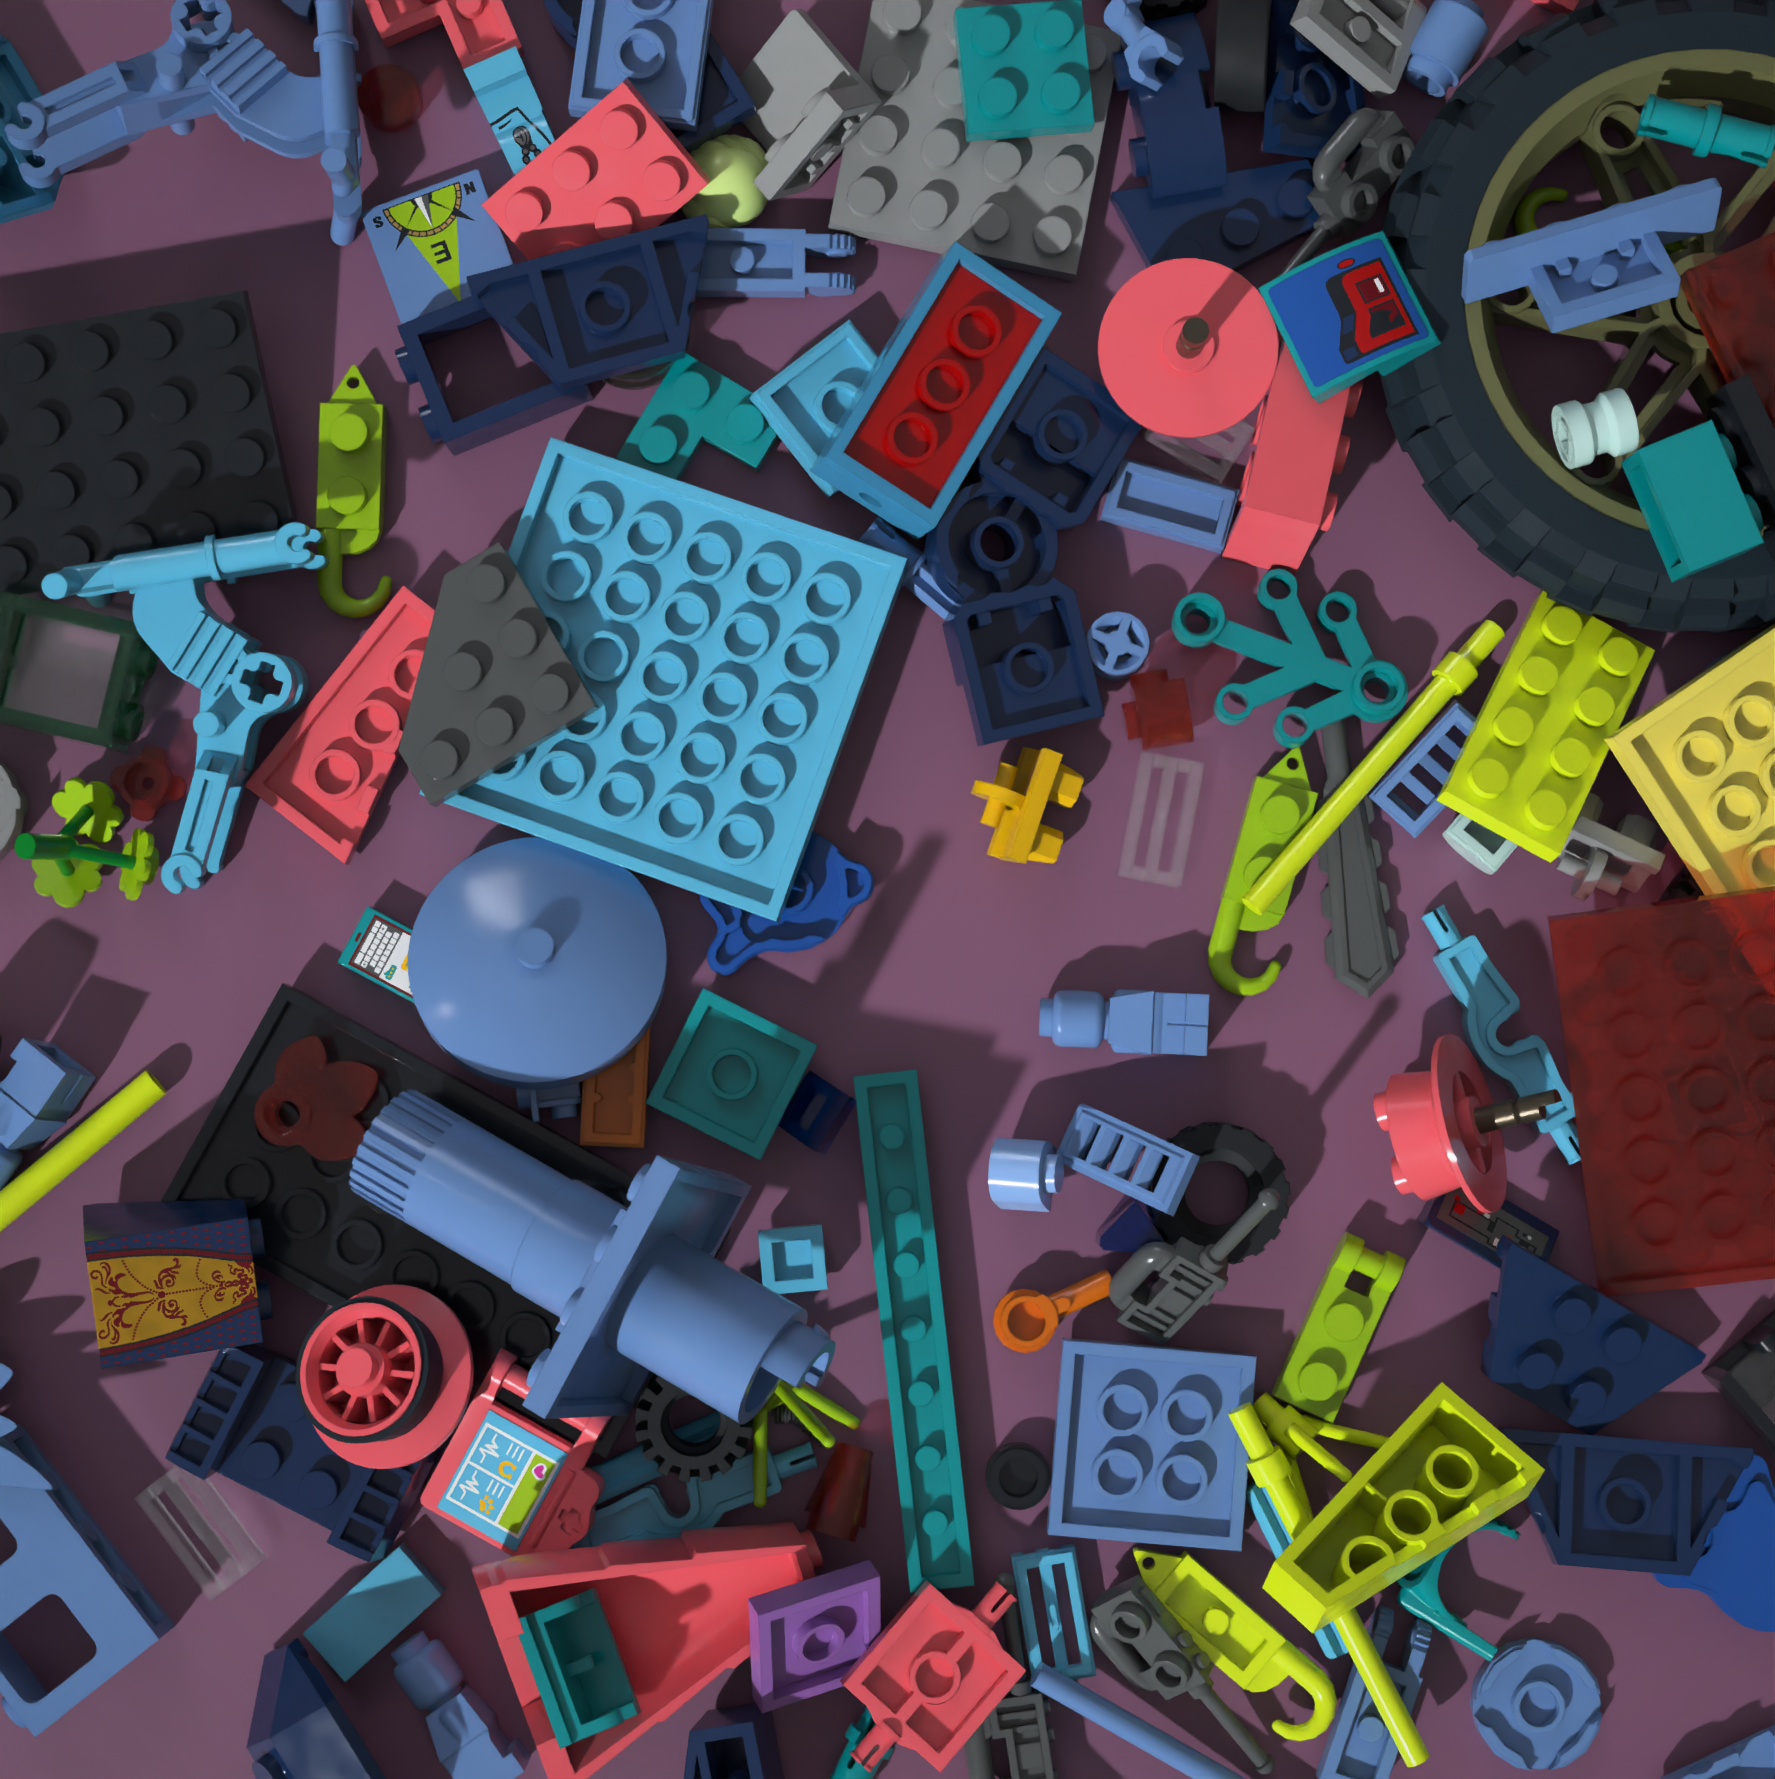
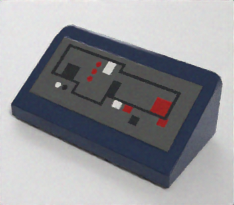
M1462 1187L1426 1201L1416 1219L1417 1222L1500 1271L1502 1259L1496 1255L1497 1243L1502 1235L1549 1260L1560 1232L1506 1199L1498 1211L1488 1214L1483 1213L1471 1203Z

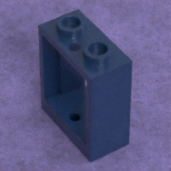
M473 296L397 326L405 345L395 349L400 367L409 385L420 382L428 404L418 407L423 424L431 441L435 443L443 440L454 456L593 400L587 384L561 391L552 382L455 422L425 344L492 318Z

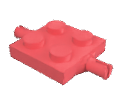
M926 1580L840 1680L843 1686L867 1706L872 1719L876 1723L857 1747L849 1753L859 1764H862L863 1768L871 1773L873 1767L890 1747L897 1742L901 1746L917 1751L941 1773L1027 1671L1001 1647L996 1634L991 1630L1017 1599L996 1581L977 1606L970 1611L966 1607L952 1603L929 1581Z

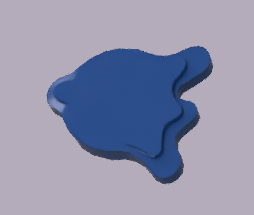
M813 831L780 923L699 895L701 904L718 926L717 935L707 952V962L710 968L717 974L729 976L736 973L751 958L762 953L773 951L794 953L811 950L825 943L840 929L851 911L858 905L868 901L872 896L875 880L871 870L862 863L846 858L829 840Z
M1754 1454L1749 1468L1743 1469L1726 1501L1729 1505L1718 1525L1710 1530L1705 1539V1549L1691 1575L1652 1573V1576L1657 1582L1666 1587L1688 1588L1705 1593L1719 1610L1744 1627L1763 1632H1775V1488L1772 1484L1767 1463L1762 1457Z

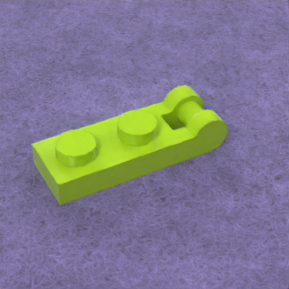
M1347 1231L1342 1235L1271 1392L1273 1396L1331 1423L1335 1420L1388 1298L1398 1284L1406 1263L1404 1257L1389 1250H1386L1382 1255L1365 1247L1364 1239ZM1353 1270L1371 1277L1364 1295L1345 1287L1348 1277Z

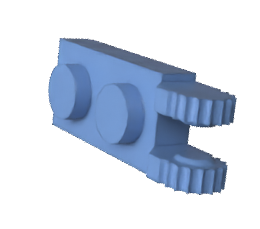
M708 228L696 297L806 298V293L819 297H838L855 294V276L841 272L806 273V255L834 259L851 257L856 253V239L851 237V235L847 236L845 234H806V229Z
M1378 1605L1370 1619L1367 1632L1382 1659L1388 1638L1394 1626V1610ZM1416 1619L1407 1632L1400 1666L1382 1660L1410 1716L1423 1680L1420 1676V1671L1427 1654L1433 1627L1420 1619ZM1353 1663L1316 1771V1776L1318 1779H1389L1399 1750L1356 1665Z

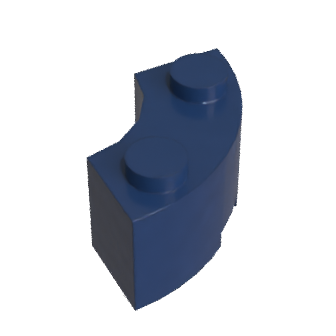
M1194 12L1144 21L1145 26L1177 43L1182 49L1184 59L1179 65L1163 57L1158 59L1154 68L1155 75L1163 85L1158 91H1155L1131 78L1124 51L1128 46L1121 36V51L1112 52L1111 54L1117 91L1126 90L1135 124L1137 138H1132L1128 141L1129 157L1134 177L1144 176L1153 199L1228 185L1219 106H1210L1202 71L1210 70L1211 66Z

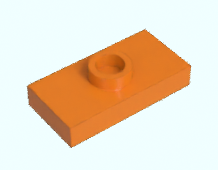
M652 1023L640 1041L627 1055L603 1072L583 1081L580 1145L646 1147L648 1109L646 1101L649 1089Z

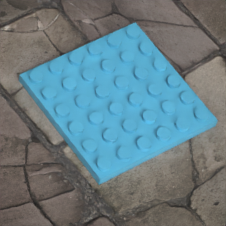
M550 437L508 553L600 709L445 801L444 804L780 923L908 569L909 561L905 557ZM420 790L419 794L425 796L422 790Z

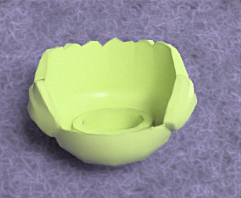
M725 134L713 140H708L690 153L711 180L706 187L681 207L687 218L706 214L709 222L708 228H738L750 224L762 214L768 199L753 181L766 167L768 162L765 159L766 154L757 142L736 134Z

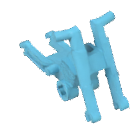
M292 522L284 525L279 530L216 539L215 535L205 536L203 542L120 554L112 560L64 567L60 571L46 575L42 580V591L48 598L57 600L76 594L80 597H85L88 603L96 608L106 606L111 600V593L129 590L130 594H135L132 614L134 624L140 636L172 673L201 689L200 710L193 720V728L198 734L195 771L171 857L164 863L161 870V879L164 886L174 894L185 892L186 885L191 889L202 888L204 886L202 876L206 874V867L208 872L213 874L223 870V861L244 793V785L254 766L262 727L273 716L297 709L304 702L309 691V679L303 666L295 659L285 655L260 652L259 649L263 644L262 642L225 621L211 608L205 596L203 583L227 579V584L237 583L239 577L296 568L321 570L327 567L329 564L327 557L322 555L314 556L312 551L307 550L309 544H320L323 542L325 535L318 530L310 529L305 524ZM263 672L273 673L276 680L284 682L279 695L269 694V690L266 687L259 685ZM179 869H180L181 879H180L179 876H178V871H179Z

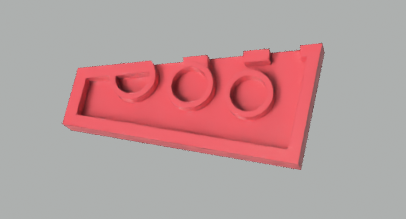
M404 586L401 587L244 785L347 865L350 864L400 754L398 749L435 612L433 608Z

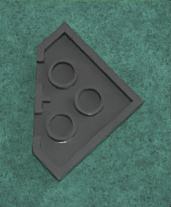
M500 542L444 575L398 749L427 801L434 807L439 806L600 709L510 554Z

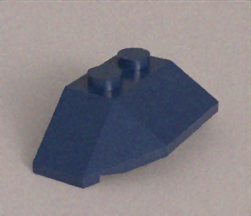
M299 1638L276 1647L264 1655L246 1747L255 1761L252 1764L255 1778L386 1779L317 1667L312 1664Z

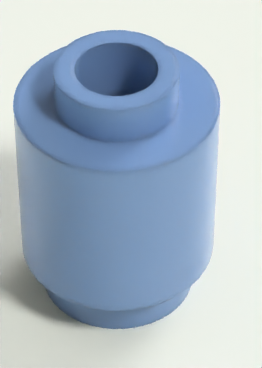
M1435 0L1409 50L1411 54L1403 71V78L1416 89L1435 97H1442L1449 87L1457 86L1489 32L1487 24L1482 19L1484 16L1483 10L1471 0Z

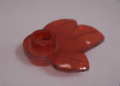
M317 1035L298 1040L289 1045L276 1061L274 1085L267 1088L260 1095L255 1106L254 1117L256 1126L261 1135L269 1142L278 1146L300 1144L308 1153L319 1160L337 1161L355 1157L357 1154L356 1150L359 1144H361L366 1130L354 1116L360 1113L371 1100L378 1083V1073L375 1069L355 1061L327 1063L324 1045ZM287 1101L296 1104L300 1112L299 1119L293 1126H287L279 1119V1109Z

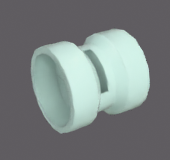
M1615 388L1601 392L1590 403L1582 404L1572 400L1555 405L1552 408L1551 421L1554 440L1563 463L1569 469L1591 464L1596 455L1608 453L1617 457L1632 453L1638 448L1639 429L1637 418L1629 396L1624 389Z

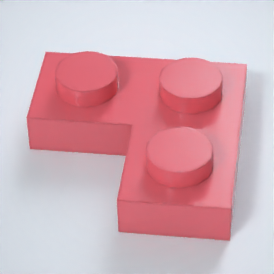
M365 0L386 48L444 24L463 69L515 46L520 57L525 56L502 0Z

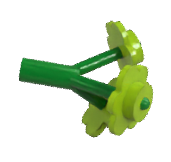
M70 778L65 783L64 789L57 791L52 798L54 810L60 816L66 818V825L58 834L22 833L15 840L14 848L17 856L21 859L32 860V868L38 875L34 881L37 893L45 897L52 895L55 902L62 907L70 908L77 906L84 899L85 892H95L101 887L103 880L98 871L103 864L121 867L122 874L120 876L119 889L125 892L126 899L136 901L139 898L143 884L150 885L156 876L159 865V853L157 848H154L153 834L145 832L144 829L136 828L134 830L131 842L125 845L122 853L102 850L94 844L79 845L73 838L75 835L86 833L92 840L105 843L114 836L115 827L123 821L124 814L118 806L114 805L115 795L107 784L100 781H92L87 784L81 778Z

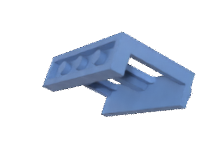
M18 1424L14 1431L0 1437V1446L8 1449L34 1467L48 1480L53 1489L37 1490L0 1486V1519L17 1541V1550L14 1555L0 1565V1693L3 1695L1 1700L2 1706L8 1717L17 1726L28 1728L32 1735L36 1737L176 1625L21 1424ZM53 1594L59 1596L94 1640L97 1651L92 1660L48 1693L1 1631L45 1596Z

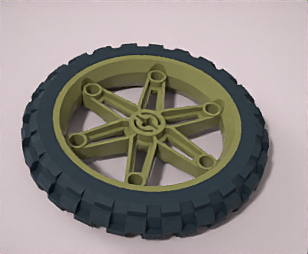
M1594 0L1591 5L1572 13L1564 14L1560 12L1520 34L1514 43L1495 57H1489L1454 91L1451 98L1435 118L1431 120L1404 165L1386 207L1387 212L1381 231L1387 235L1441 344L1386 376L1380 374L1388 404L1385 411L1402 452H1408L1425 481L1422 487L1449 522L1454 520L1479 545L1477 550L1511 577L1519 576L1547 592L1546 598L1588 616L1598 614L1623 621L1628 627L1669 633L1676 631H1710L1712 634L1759 628L1775 623V561L1770 556L1765 543L1742 555L1672 583L1637 500L1608 488L1623 469L1621 463L1634 452L1617 457L1608 453L1597 455L1603 465V475L1601 478L1587 476L1580 467L1574 469L1567 468L1558 451L1531 421L1511 386L1499 352L1495 325H1509L1551 332L1529 287L1525 286L1516 289L1519 293L1520 302L1518 305L1511 306L1503 304L1496 296L1465 304L1461 295L1464 254L1468 250L1480 247L1489 241L1503 240L1515 208L1531 182L1554 159L1578 141L1605 209L1617 203L1634 201L1624 177L1625 174L1637 170L1651 196L1681 185L1653 138L1636 136L1638 121L1649 93L1656 94L1657 97L1703 109L1706 108L1708 103L1722 106L1723 113L1746 117L1767 125H1775V0ZM1607 127L1618 131L1624 138L1625 148L1618 149L1607 145L1602 139L1600 128ZM1775 146L1770 159H1768L1767 166L1765 168L1757 167L1717 216L1715 230L1680 240L1679 243L1683 250L1668 255L1681 278L1678 297L1637 308L1636 317L1614 315L1556 333L1626 345L1599 393L1615 388L1624 389L1626 392L1650 349L1669 363L1677 365L1636 416L1639 429L1637 450L1687 389L1707 420V411L1710 408L1706 399L1723 387L1711 367L1727 361L1735 354L1744 376L1749 374L1775 429V366L1771 355H1775V327H1756L1759 314L1758 299L1775 301V271L1770 270L1775 262V214L1744 268L1732 257L1718 251L1771 183L1775 181ZM1690 302L1692 305L1703 303L1707 313L1704 311L1692 313L1688 303ZM1764 522L1762 531H1760L1762 538L1764 529H1766Z

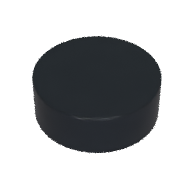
M1023 1442L1005 1444L991 1455L987 1463V1487L992 1497L1006 1508L1013 1510L1031 1508L1045 1497L1049 1489L1050 1470L1043 1454L1030 1444Z

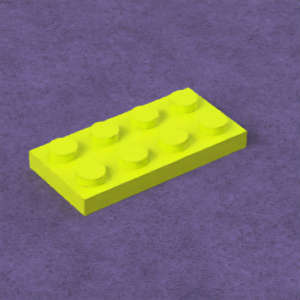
M1542 590L1534 600L1436 800L1551 863L1561 854L1610 749L1604 739L1619 729L1655 650L1592 615L1588 616L1546 598L1547 592Z

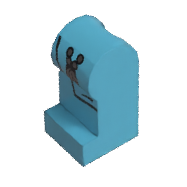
M515 46L463 69L514 175L555 141L544 109Z

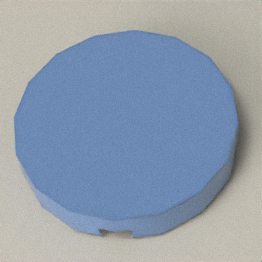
M1527 1637L1506 1642L1498 1648L1490 1662L1486 1659L1484 1660L1473 1679L1470 1707L1475 1728L1495 1755L1516 1768L1532 1770L1531 1768L1538 1770L1548 1768L1553 1770L1566 1767L1587 1752L1600 1730L1602 1717L1599 1696L1601 1693L1598 1680L1579 1655L1554 1640Z

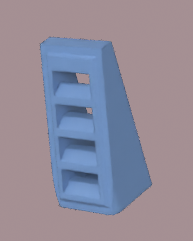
M1456 699L1439 714L1368 794L1376 804L1414 838L1436 818L1446 805L1436 800L1442 787L1434 794L1410 771L1419 763L1444 785L1450 772L1428 752L1437 744L1456 761L1461 747L1447 736L1446 733L1455 725L1462 733L1468 736L1476 720V717ZM1400 781L1426 804L1419 813L1414 811L1392 791Z
M1084 1103L1077 1107L1056 1154L1062 1155L1065 1166L1173 1217L1200 1159V1156ZM1121 1135H1123V1139L1107 1171V1165L1112 1157V1154L1117 1146V1143ZM1145 1145L1146 1149L1130 1182L1128 1179ZM1163 1156H1169L1154 1192L1149 1191V1186Z

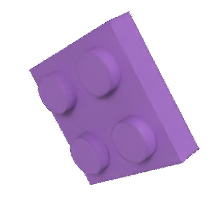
M870 1560L748 1598L752 1697L761 1713L763 1714L843 1687L840 1680L881 1633L880 1575Z

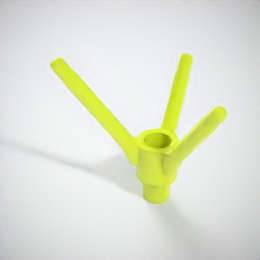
M1267 1392L1253 1404V1408L1260 1421L1268 1427L1266 1429L1268 1437L1277 1444L1276 1446H1281L1292 1468V1472L1288 1476L1311 1521L1314 1519L1296 1458L1305 1451L1341 1481L1347 1483L1353 1476L1348 1468L1317 1443L1314 1438L1320 1435L1379 1449L1390 1438L1324 1422L1306 1414L1302 1416L1290 1404L1284 1408Z

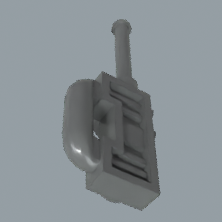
M1362 108L1354 111L1321 149L1312 168V178L1315 187L1307 196L1320 217L1313 224L1315 229L1277 277L1310 261L1326 240H1333L1336 235L1350 237L1351 234L1360 228L1361 222L1368 221L1374 215L1378 201L1397 177L1401 175L1404 165L1416 147L1394 111ZM1360 143L1361 147L1341 170L1340 166Z
M1272 1188L1260 1191L1258 1199L1216 1244H1209L1204 1247L1181 1237L1173 1246L1165 1242H1151L1137 1249L1114 1274L1109 1283V1297L1112 1303L1119 1308L1116 1321L1164 1346L1202 1305L1208 1306L1216 1290L1222 1291L1225 1288L1229 1279L1226 1276L1229 1265L1227 1255L1270 1210L1277 1209L1280 1204L1279 1193ZM1154 1270L1159 1271V1280L1152 1281L1147 1286L1142 1284Z
M1008 1572L999 1573L995 1577L994 1583L997 1581L1014 1596L1013 1585L1016 1584L1014 1577ZM1013 1602L1001 1617L1006 1652L1025 1668L1016 1602ZM1026 1672L964 1744L969 1779H995L989 1740L991 1736L993 1739L1006 1738L1011 1776L999 1779H1058L1057 1770L1052 1766L1049 1743L1055 1742L1053 1725L1046 1726L1045 1719L1046 1714H1051L1049 1697L1042 1698V1693L1029 1685L1031 1677H1027Z
M1136 1575L1100 1593L1091 1608L1093 1613L1090 1621L1091 1635L1099 1648L1124 1678L1141 1690H1158L1166 1701L1188 1691L1193 1699H1201L1255 1764L1254 1769L1260 1774H1270L1275 1767V1760L1272 1754H1267L1212 1689L1214 1683L1209 1676L1214 1665L1210 1661L1208 1654L1198 1647L1193 1641L1191 1634L1183 1629L1143 1579ZM1130 1644H1132V1645L1137 1649V1651L1142 1655V1657H1143L1146 1661H1144V1660L1140 1657V1655L1135 1651V1649H1134Z

